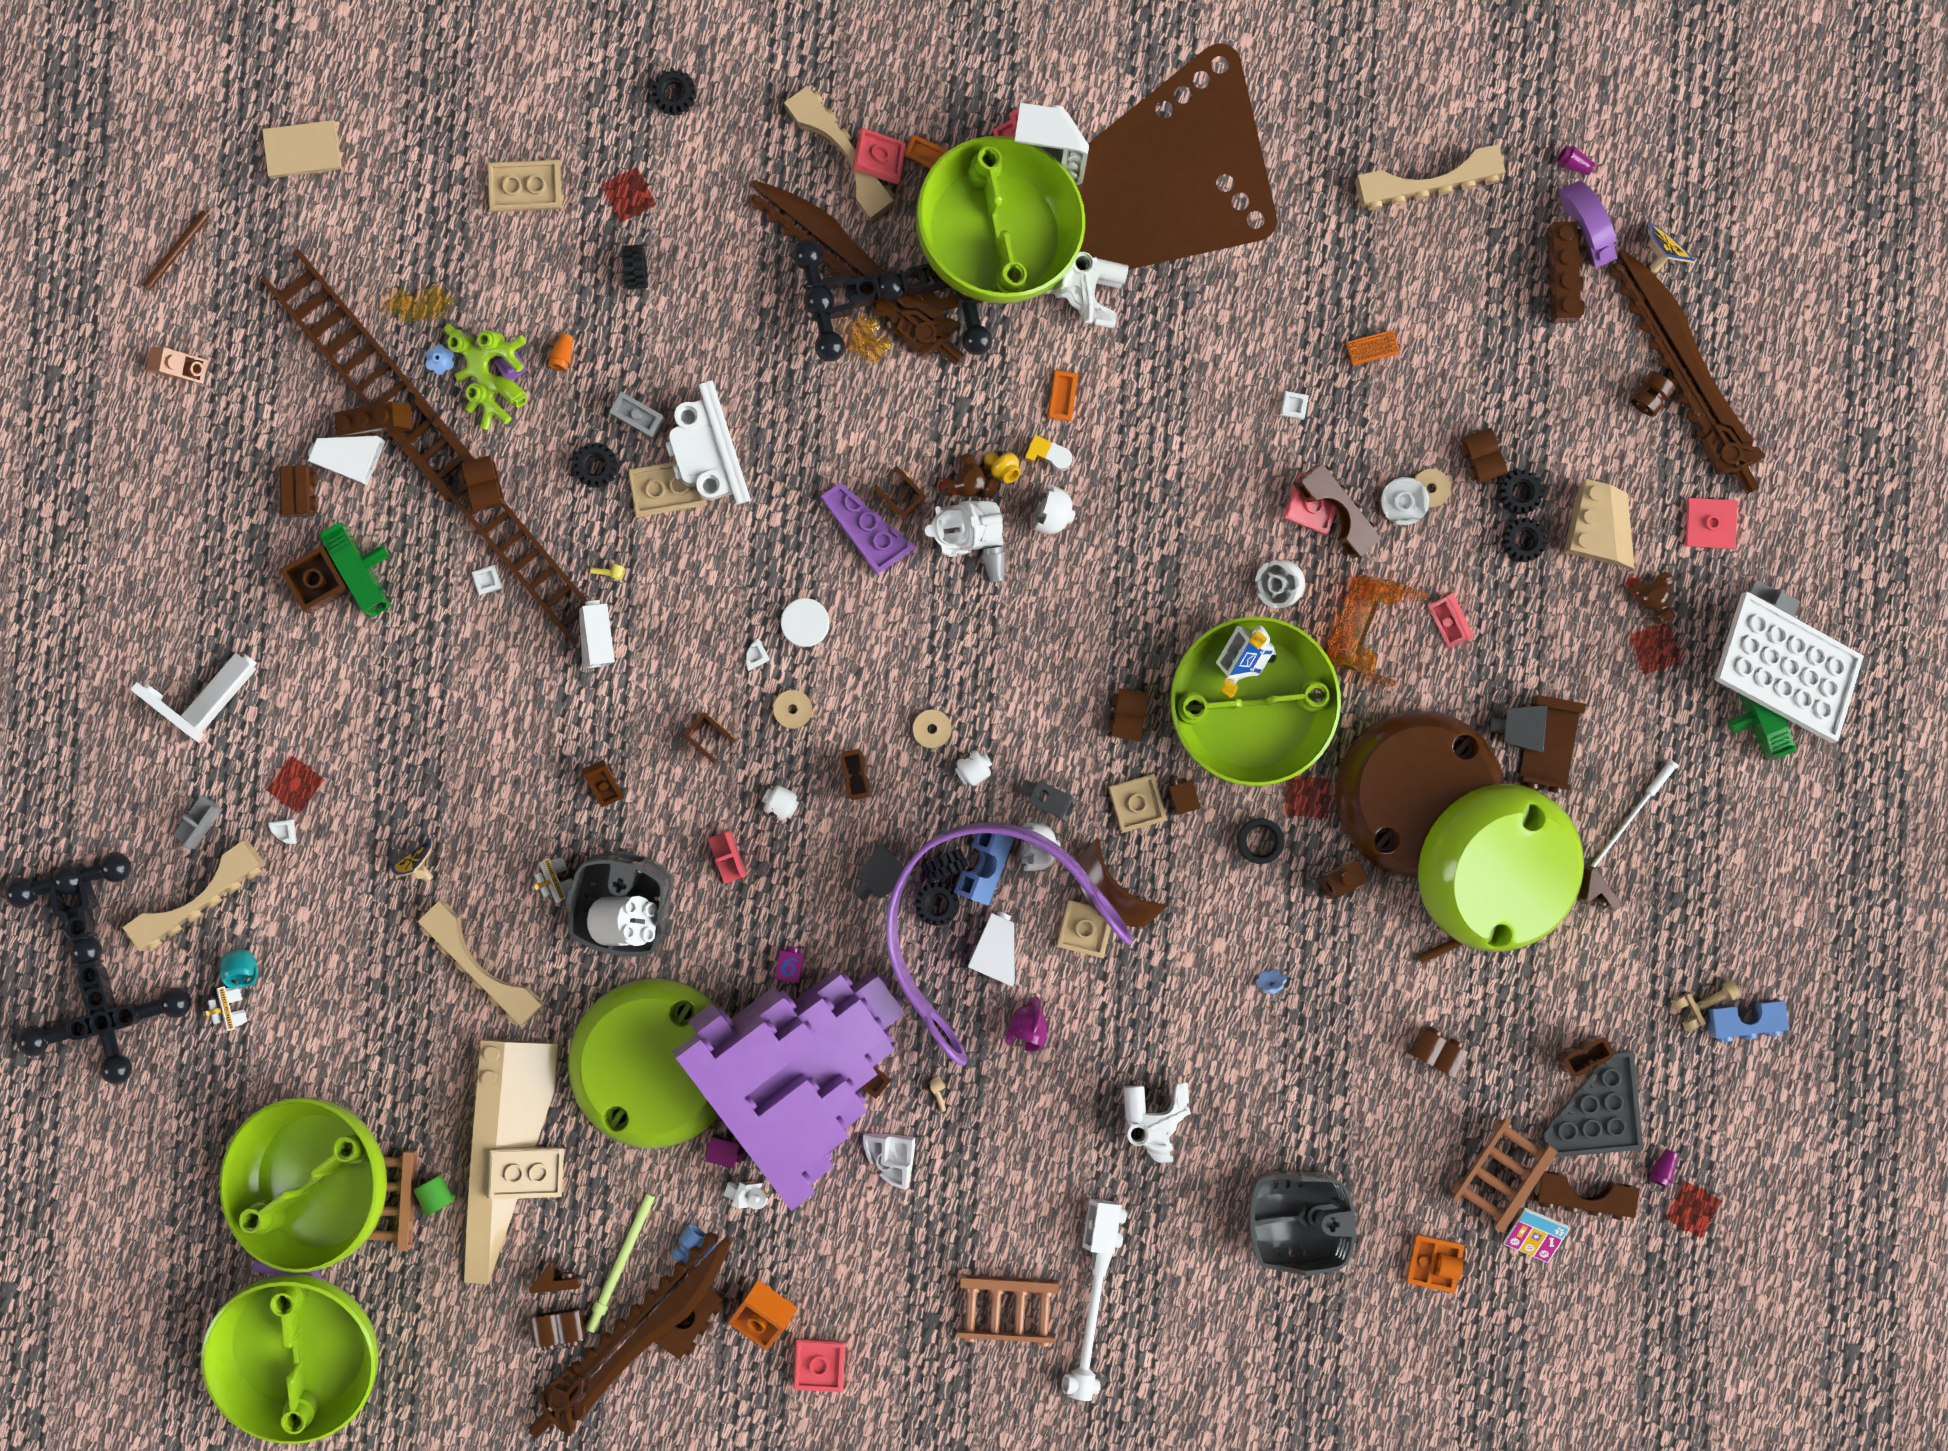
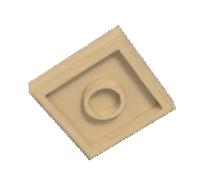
M1155 774L1108 787L1120 833L1168 820Z
M1067 900L1056 947L1104 958L1111 927L1088 904Z

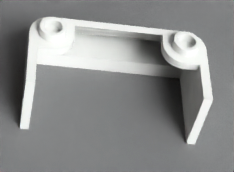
M1020 103L1015 142L1036 145L1047 151L1063 165L1076 185L1082 184L1089 145L1069 113L1062 106L1058 105L1046 107Z

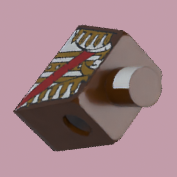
M1357 856L1316 878L1327 899L1341 897L1369 881Z

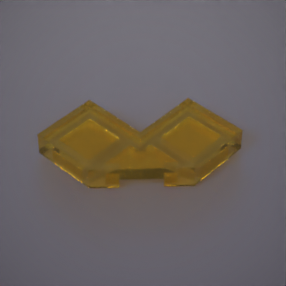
M434 284L420 302L400 288L386 307L403 321L409 323L420 320L440 319L455 299Z

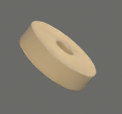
M1426 469L1414 478L1420 481L1426 489L1429 484L1435 487L1433 493L1428 492L1430 498L1429 508L1438 507L1448 499L1451 492V484L1443 472L1436 469Z
M785 691L774 702V716L786 728H800L812 716V703L801 691ZM796 705L797 712L790 714L788 711L789 706Z
M926 710L919 714L914 721V737L919 744L926 748H939L951 736L950 720L941 711ZM931 724L937 727V731L934 734L929 733L927 730Z

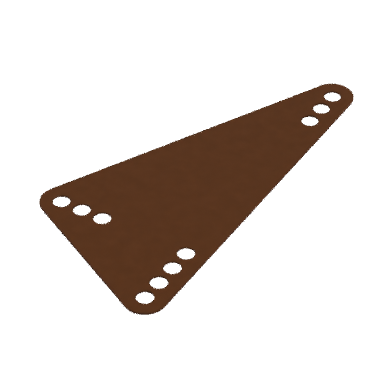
M1214 44L1206 48L1088 143L1089 150L1083 183L1076 186L1080 192L1085 212V233L1079 252H1087L1092 258L1096 257L1097 259L1125 264L1129 266L1128 270L1261 241L1268 238L1276 228L1277 215L1241 59L1237 51L1229 45ZM1217 56L1225 57L1229 63L1228 70L1222 74L1214 72L1211 68V62ZM1199 71H1204L1210 76V84L1203 89L1197 88L1193 84V76ZM1180 86H1186L1192 92V98L1187 103H1179L1174 97L1175 90ZM1168 101L1172 104L1174 110L1169 118H1161L1157 115L1156 106L1159 102ZM1223 174L1230 175L1234 180V187L1228 192L1220 191L1216 185L1218 177ZM1236 193H1244L1248 196L1249 205L1246 209L1237 210L1233 207L1231 201ZM1253 211L1261 212L1265 219L1263 226L1258 229L1251 228L1247 224V216ZM1076 264L1078 269L1084 270L1081 265ZM937 273L931 274L933 279L941 280ZM952 289L949 296L945 298L937 297L934 292L921 294L924 301L940 311L959 308L954 301ZM960 293L962 297H964V298H970V297H968V296L963 295L962 293ZM975 300V303H976V304L983 302V301Z

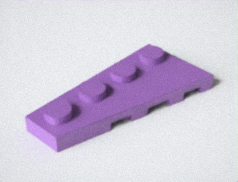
M842 483L837 484L821 495L820 499L876 575H879L916 548L911 541L909 542L900 535L899 531L881 519L880 515L868 508L861 499Z

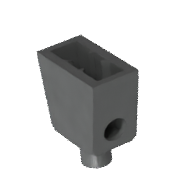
M1548 706L1508 708L1506 719L1491 718L1490 732L1505 733L1504 744L1543 754Z
M1025 780L1020 789L1021 794L1030 798V804L1068 822L1078 802L1073 796L1040 780L1037 785ZM1045 793L1049 794L1048 800L1043 801L1042 796Z
M881 843L857 873L863 882L853 892L861 901H864L873 892L881 899L893 891L905 867ZM911 874L908 876V879H907L906 882H908L909 880H911V879L913 878V876H912Z

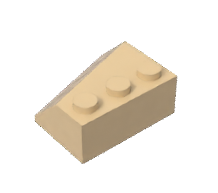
M1589 479L1580 482L1564 553L1635 569L1628 494L1610 484Z

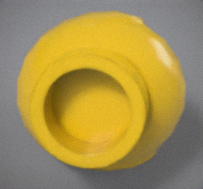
M990 452L984 457V470H991V474L995 479L1004 480L1005 483H1012L1020 476L1019 460L1014 453L1006 452V454L999 457L996 453Z

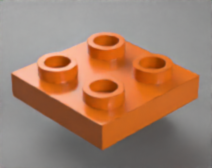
M1415 1233L1405 1282L1455 1294L1457 1281L1460 1280L1463 1272L1462 1256L1465 1245Z

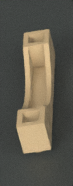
M806 86L784 102L785 109L799 128L825 137L844 154L855 177L857 205L872 223L894 207L893 198L895 196L887 185L882 186L878 180L880 178L853 169L856 148L850 143L852 138L845 128L840 130L835 122L838 120L830 109L826 111L822 106L823 100L816 90L811 91Z
M1497 144L1475 149L1471 156L1458 168L1442 176L1414 180L1404 179L1379 170L1358 175L1355 185L1361 209L1368 207V210L1371 211L1383 207L1382 204L1389 202L1392 205H1399L1412 197H1415V200H1422L1428 198L1430 193L1438 192L1439 195L1451 193L1453 188L1471 189L1476 187V183L1485 182V185L1494 184L1500 181L1499 178L1506 171L1500 146Z
M241 841L222 855L219 868L213 880L193 901L169 912L142 913L122 928L139 951L149 950L151 952L163 944L161 940L167 935L172 937L182 930L181 925L186 921L191 923L202 916L200 911L207 906L212 908L222 901L220 897L226 892L231 894L242 886L240 882L248 877L250 880L262 872L260 868L265 863L249 841Z
M444 900L438 901L418 921L422 926L420 930L428 938L433 937L439 943L437 945L438 949L446 956L450 954L456 960L454 964L461 972L465 973L467 971L473 978L471 982L479 990L484 989L490 995L488 999L497 1008L501 1006L507 1012L505 1016L512 1024L524 1025L545 1004L528 986L514 985L502 981L479 965L465 943L460 917Z

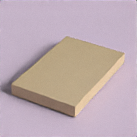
M334 120L262 129L269 178L342 169L337 126Z
M560 160L487 163L490 212L562 209Z
M676 461L628 470L636 518L707 506L708 504L707 500L700 496L697 486L689 487L684 485L681 479H676L673 465H677Z
M564 1148L489 1149L487 1198L562 1197Z

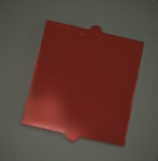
M638 168L623 175L618 174L617 178L602 184L621 223L636 215L641 216L642 212L656 206Z
M1669 622L1655 627L1647 626L1646 630L1630 635L1643 674L1656 670L1664 671L1666 667L1682 662Z
M292 756L267 791L281 800V804L288 805L300 814L325 779L311 770L310 765L306 766Z
M1295 776L1289 779L1287 793L1284 794L1287 798L1285 815L1328 818L1329 801L1332 800L1330 796L1331 779Z
M1685 1181L1665 1219L1680 1226L1682 1231L1687 1230L1702 1238L1721 1200L1708 1194L1706 1189H1699Z

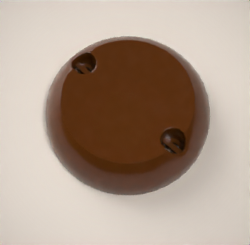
M1409 710L1389 715L1373 723L1353 741L1347 749L1337 773L1335 803L1341 826L1347 838L1364 858L1387 872L1404 877L1418 878L1421 850L1428 833L1439 816L1451 804L1469 792L1481 787L1505 783L1500 763L1494 751L1475 729L1465 722L1441 712ZM1457 741H1463L1454 751V744ZM1380 833H1385L1376 844L1377 835Z

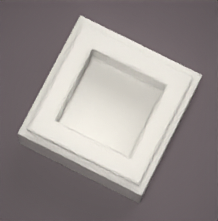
M1285 391L1280 416L1304 420L1309 395Z
M496 565L471 572L479 596L503 588Z

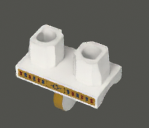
M550 858L543 860L539 865L546 880H544L542 873L536 874L535 878L538 884L532 886L533 891L540 889L543 897L550 895L547 888L549 886L555 903L561 902L566 899L573 882L570 878L560 883L556 875L567 870L564 859L550 860Z
M224 986L217 988L216 991L221 1008H217L215 999L209 1000L210 1010L203 1012L204 1017L211 1015L213 1024L221 1023L219 1013L222 1012L226 1031L234 1030L236 1026L247 1022L244 1009L231 1012L229 1006L231 1002L242 1000L239 987L225 989Z
M758 1181L728 1182L724 1193L725 1197L734 1200L732 1206L738 1209L747 1207L756 1210L762 1209L768 1201L766 1191L761 1188L763 1183Z

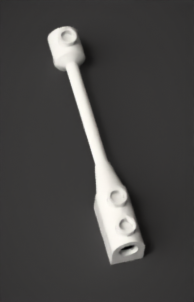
M1092 1198L1089 1200L1082 1247L1092 1252V1273L1094 1276L1080 1367L1072 1370L1071 1374H1065L1062 1381L1063 1393L1068 1394L1070 1398L1082 1401H1091L1093 1394H1098L1100 1391V1381L1095 1379L1096 1375L1089 1367L1102 1282L1112 1255L1115 1253V1248L1122 1246L1123 1236L1121 1233H1118L1119 1223H1125L1127 1212L1125 1209H1122L1121 1203Z

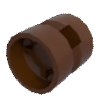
M1650 371L1641 382L1643 387H1638L1629 400L1634 407L1645 415L1655 417L1663 407L1662 401H1667L1676 388L1662 374Z

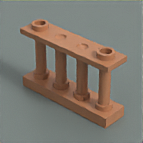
M1506 1115L1503 1120L1499 1118L1491 1129L1494 1132L1463 1180L1458 1179L1451 1189V1192H1453L1452 1199L1455 1202H1458L1461 1196L1465 1197L1492 1215L1493 1220H1495L1493 1223L1494 1227L1502 1233L1505 1232L1558 1152L1555 1147L1548 1143L1545 1147H1538L1509 1128L1508 1125L1511 1120ZM1502 1135L1534 1155L1533 1158L1536 1161L1531 1168L1522 1166L1494 1147ZM1488 1155L1520 1175L1522 1181L1517 1188L1510 1187L1481 1168ZM1475 1175L1507 1196L1506 1199L1509 1201L1504 1208L1496 1207L1468 1188Z
M408 1149L400 1157H383L385 1167H399V1170H402L401 1180L398 1182H387L386 1190L387 1192H397L400 1195V1204H397V1207L384 1206L381 1216H393L399 1219V1227L395 1231L374 1230L367 1240L394 1241L397 1244V1251H408L412 1248L415 1195L412 1190L416 1188L418 1150Z
M961 1274L960 1288H965V1292H967L965 1328L957 1329V1338H962L964 1342H976L977 1339L1035 1342L1036 1346L1048 1347L1050 1343H1056L1055 1334L1048 1333L1050 1297H1053V1294H1058V1280ZM980 1289L989 1290V1293L992 1294L989 1330L975 1329L976 1300ZM1004 1291H1014V1295H1016L1014 1331L999 1330L1001 1294H1004ZM1028 1292H1035L1040 1296L1038 1333L1024 1332L1025 1300Z

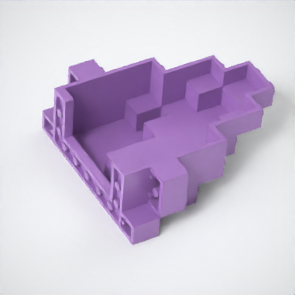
M835 969L794 1001L784 990L779 992L775 987H772L731 1019L722 1007L716 1009L713 1004H710L688 1021L696 1034L672 1051L677 1061L791 1211L815 1193L811 1185L834 1167L829 1160L833 1157L830 1151L849 1138L845 1129L868 1112L863 1106L866 1100L858 1089L878 1075L873 1067L895 1051L891 1045L894 1040L886 1028L905 1014L901 1008L904 1003L896 993L891 994L887 989L890 984L883 974L878 976L873 970L853 985L845 973L841 975Z

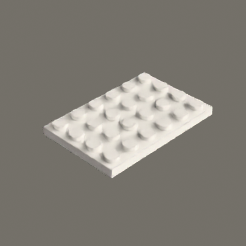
M1744 592L1740 596L1714 680L1828 742L1835 743L1839 740L1864 656L1753 594Z

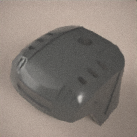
M608 851L591 856L575 873L566 898V907L569 913V935L579 943L607 954L627 957L652 954L659 946L666 929L665 926L673 889L671 874L657 861L644 856L621 851ZM588 881L597 883L598 887L588 884ZM585 894L594 896L595 900L585 897ZM641 896L646 898L649 902H653L658 910V914L656 913L655 938L651 942L638 946H604L599 944L589 933L587 926L589 912L585 911L584 908L590 909L593 903L601 897Z
M1277 1170L1262 1174L1255 1182L1249 1201V1232L1258 1263L1268 1269L1282 1270L1304 1276L1320 1275L1321 1273L1337 1271L1345 1267L1351 1258L1356 1239L1355 1209L1346 1186L1328 1173L1319 1170ZM1277 1180L1276 1187L1273 1188L1274 1182ZM1287 1180H1290L1288 1187H1286ZM1320 1209L1321 1212L1318 1213L1315 1222H1313L1311 1218L1313 1211ZM1301 1245L1304 1246L1306 1256H1303ZM1288 1246L1291 1247L1293 1253L1292 1257H1290ZM1276 1247H1278V1249H1279V1252H1280L1279 1255H1277V1253H1276V1250H1275Z

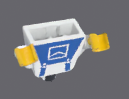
M1256 625L1253 630L1237 626L1216 661V664L1226 674L1224 686L1220 692L1230 698L1235 695L1238 689V685H1236L1238 680L1248 676H1258L1267 663H1273L1276 660V651L1269 642L1270 636L1261 625Z

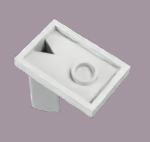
M235 653L181 716L162 702L161 699L164 696L147 683L143 687L136 682L130 690L188 736L199 742L204 736L202 733L204 729L256 670L254 666L257 663L246 654L241 657Z

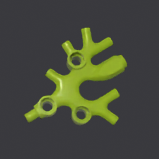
M451 324L446 325L443 331L449 336L447 341L448 347L453 352L462 353L467 363L464 369L455 373L456 380L461 382L468 377H474L477 382L470 384L466 389L465 394L469 402L464 407L465 410L473 413L478 405L483 406V416L480 423V428L489 430L494 415L504 424H508L512 418L495 402L494 395L500 393L511 406L520 408L527 401L526 392L511 379L491 375L488 370V363L493 357L500 356L516 372L522 371L524 365L515 357L514 353L516 349L526 344L525 337L520 335L512 341L505 342L504 336L500 332L484 330L477 337L479 345L477 347L471 335L464 334L461 330H456Z

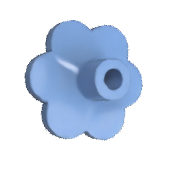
M441 344L436 345L434 349H429L426 352L427 361L425 365L427 369L434 370L437 375H442L446 370L453 368L454 363L452 359L454 353Z
M1279 970L1264 971L1259 974L1256 986L1262 988L1264 992L1275 994L1283 988L1287 978L1284 974H1280Z

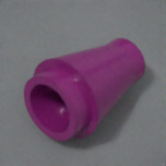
M1566 145L1557 159L1562 168L1590 175L1595 167V162L1591 161L1574 145Z
M1665 1149L1649 1171L1651 1174L1649 1180L1667 1188L1669 1183L1673 1182L1679 1155Z

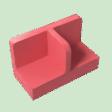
M731 830L708 838L715 858L714 862L717 863L724 884L748 876Z

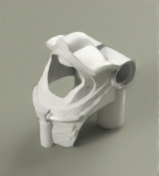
M1079 252L1066 275L1044 294L1049 295L1051 293L1055 295V298H1067L1070 305L1079 311L1084 324L1094 322L1095 325L1114 329L1117 315L1113 310L1097 303L1095 287L1097 283L1121 289L1122 284H1125L1129 266L1097 259L1096 257L1092 258L1087 252ZM1076 264L1081 265L1084 270L1078 269Z
M963 501L958 505L943 508L936 506L934 508L936 516L933 519L932 525H928L925 528V535L929 538L934 537L941 546L942 554L948 557H954L957 554L959 556L965 555L972 550L1003 545L1002 515L995 502ZM955 530L954 533L944 534V531Z
M1176 1083L1173 1086L1170 1107L1167 1111L1161 1113H1146L1143 1085L1124 1086L1125 1115L1128 1123L1125 1129L1127 1139L1135 1146L1144 1145L1147 1153H1149L1154 1161L1159 1163L1173 1162V1156L1170 1155L1173 1146L1169 1142V1137L1175 1132L1177 1124L1185 1116L1191 1114L1189 1106H1187L1189 1103L1188 1083ZM1134 1128H1142L1143 1135L1140 1139L1131 1138V1132Z

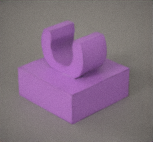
M516 350L514 353L515 357L524 365L522 371L516 372L502 357L494 361L503 377L511 380L528 370Z

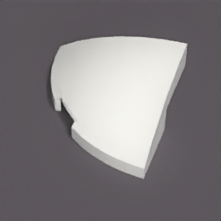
M879 1133L864 1134L863 1144L870 1164H873L875 1159L876 1166L882 1171L880 1177L891 1185L906 1190L912 1171L916 1137Z

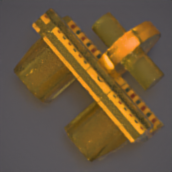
M862 316L856 319V323L851 327L854 333L850 335L853 344L849 347V350L852 353L859 351L862 357L867 355L872 364L880 361L883 355L892 347L891 342L886 336L878 340L873 333L880 329V325L875 317L864 319Z

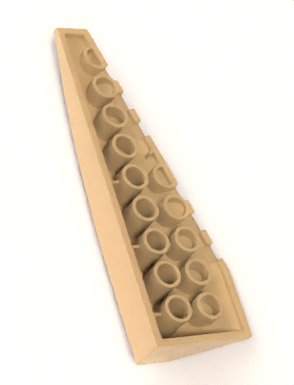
M493 1038L481 1040L470 1163L464 1283L489 1285L518 1198H487L489 1149L536 1147L555 1093L559 1044Z

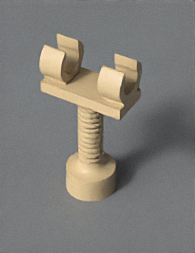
M1733 980L1722 984L1723 989L1697 1003H1695L1690 993H1685L1671 1001L1674 1009L1677 1010L1689 1005L1694 1017L1682 1022L1686 1031H1693L1706 1024L1700 1013L1701 1010L1703 1011V1009L1705 1010L1725 1000V998L1733 1001L1741 997V993Z

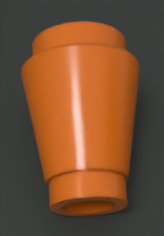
M564 333L559 334V338L547 358L549 360V367L558 371H567V368L571 366L574 339L572 336Z

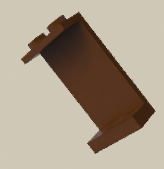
M1536 695L1533 696L1531 707L1548 706L1543 754L1523 750L1518 782H1524L1525 787L1539 790L1540 785L1549 787L1548 792L1563 794V790H1571L1572 785L1567 783L1579 715L1585 713L1586 704Z

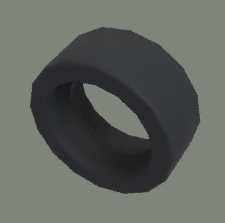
M1264 818L1252 819L1245 823L1239 830L1237 845L1241 855L1249 862L1256 864H1267L1276 860L1282 853L1285 844L1281 828L1272 820ZM1256 827H1265L1274 835V848L1266 855H1255L1247 847V836Z

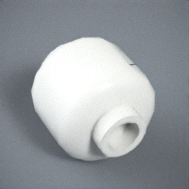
M972 750L957 760L958 767L955 768V771L965 785L976 786L990 777L991 771L989 767L993 764L986 753L981 755L978 751Z
M781 785L775 786L773 790L768 788L761 800L765 803L764 812L780 821H784L786 818L791 819L799 804L796 801V793Z

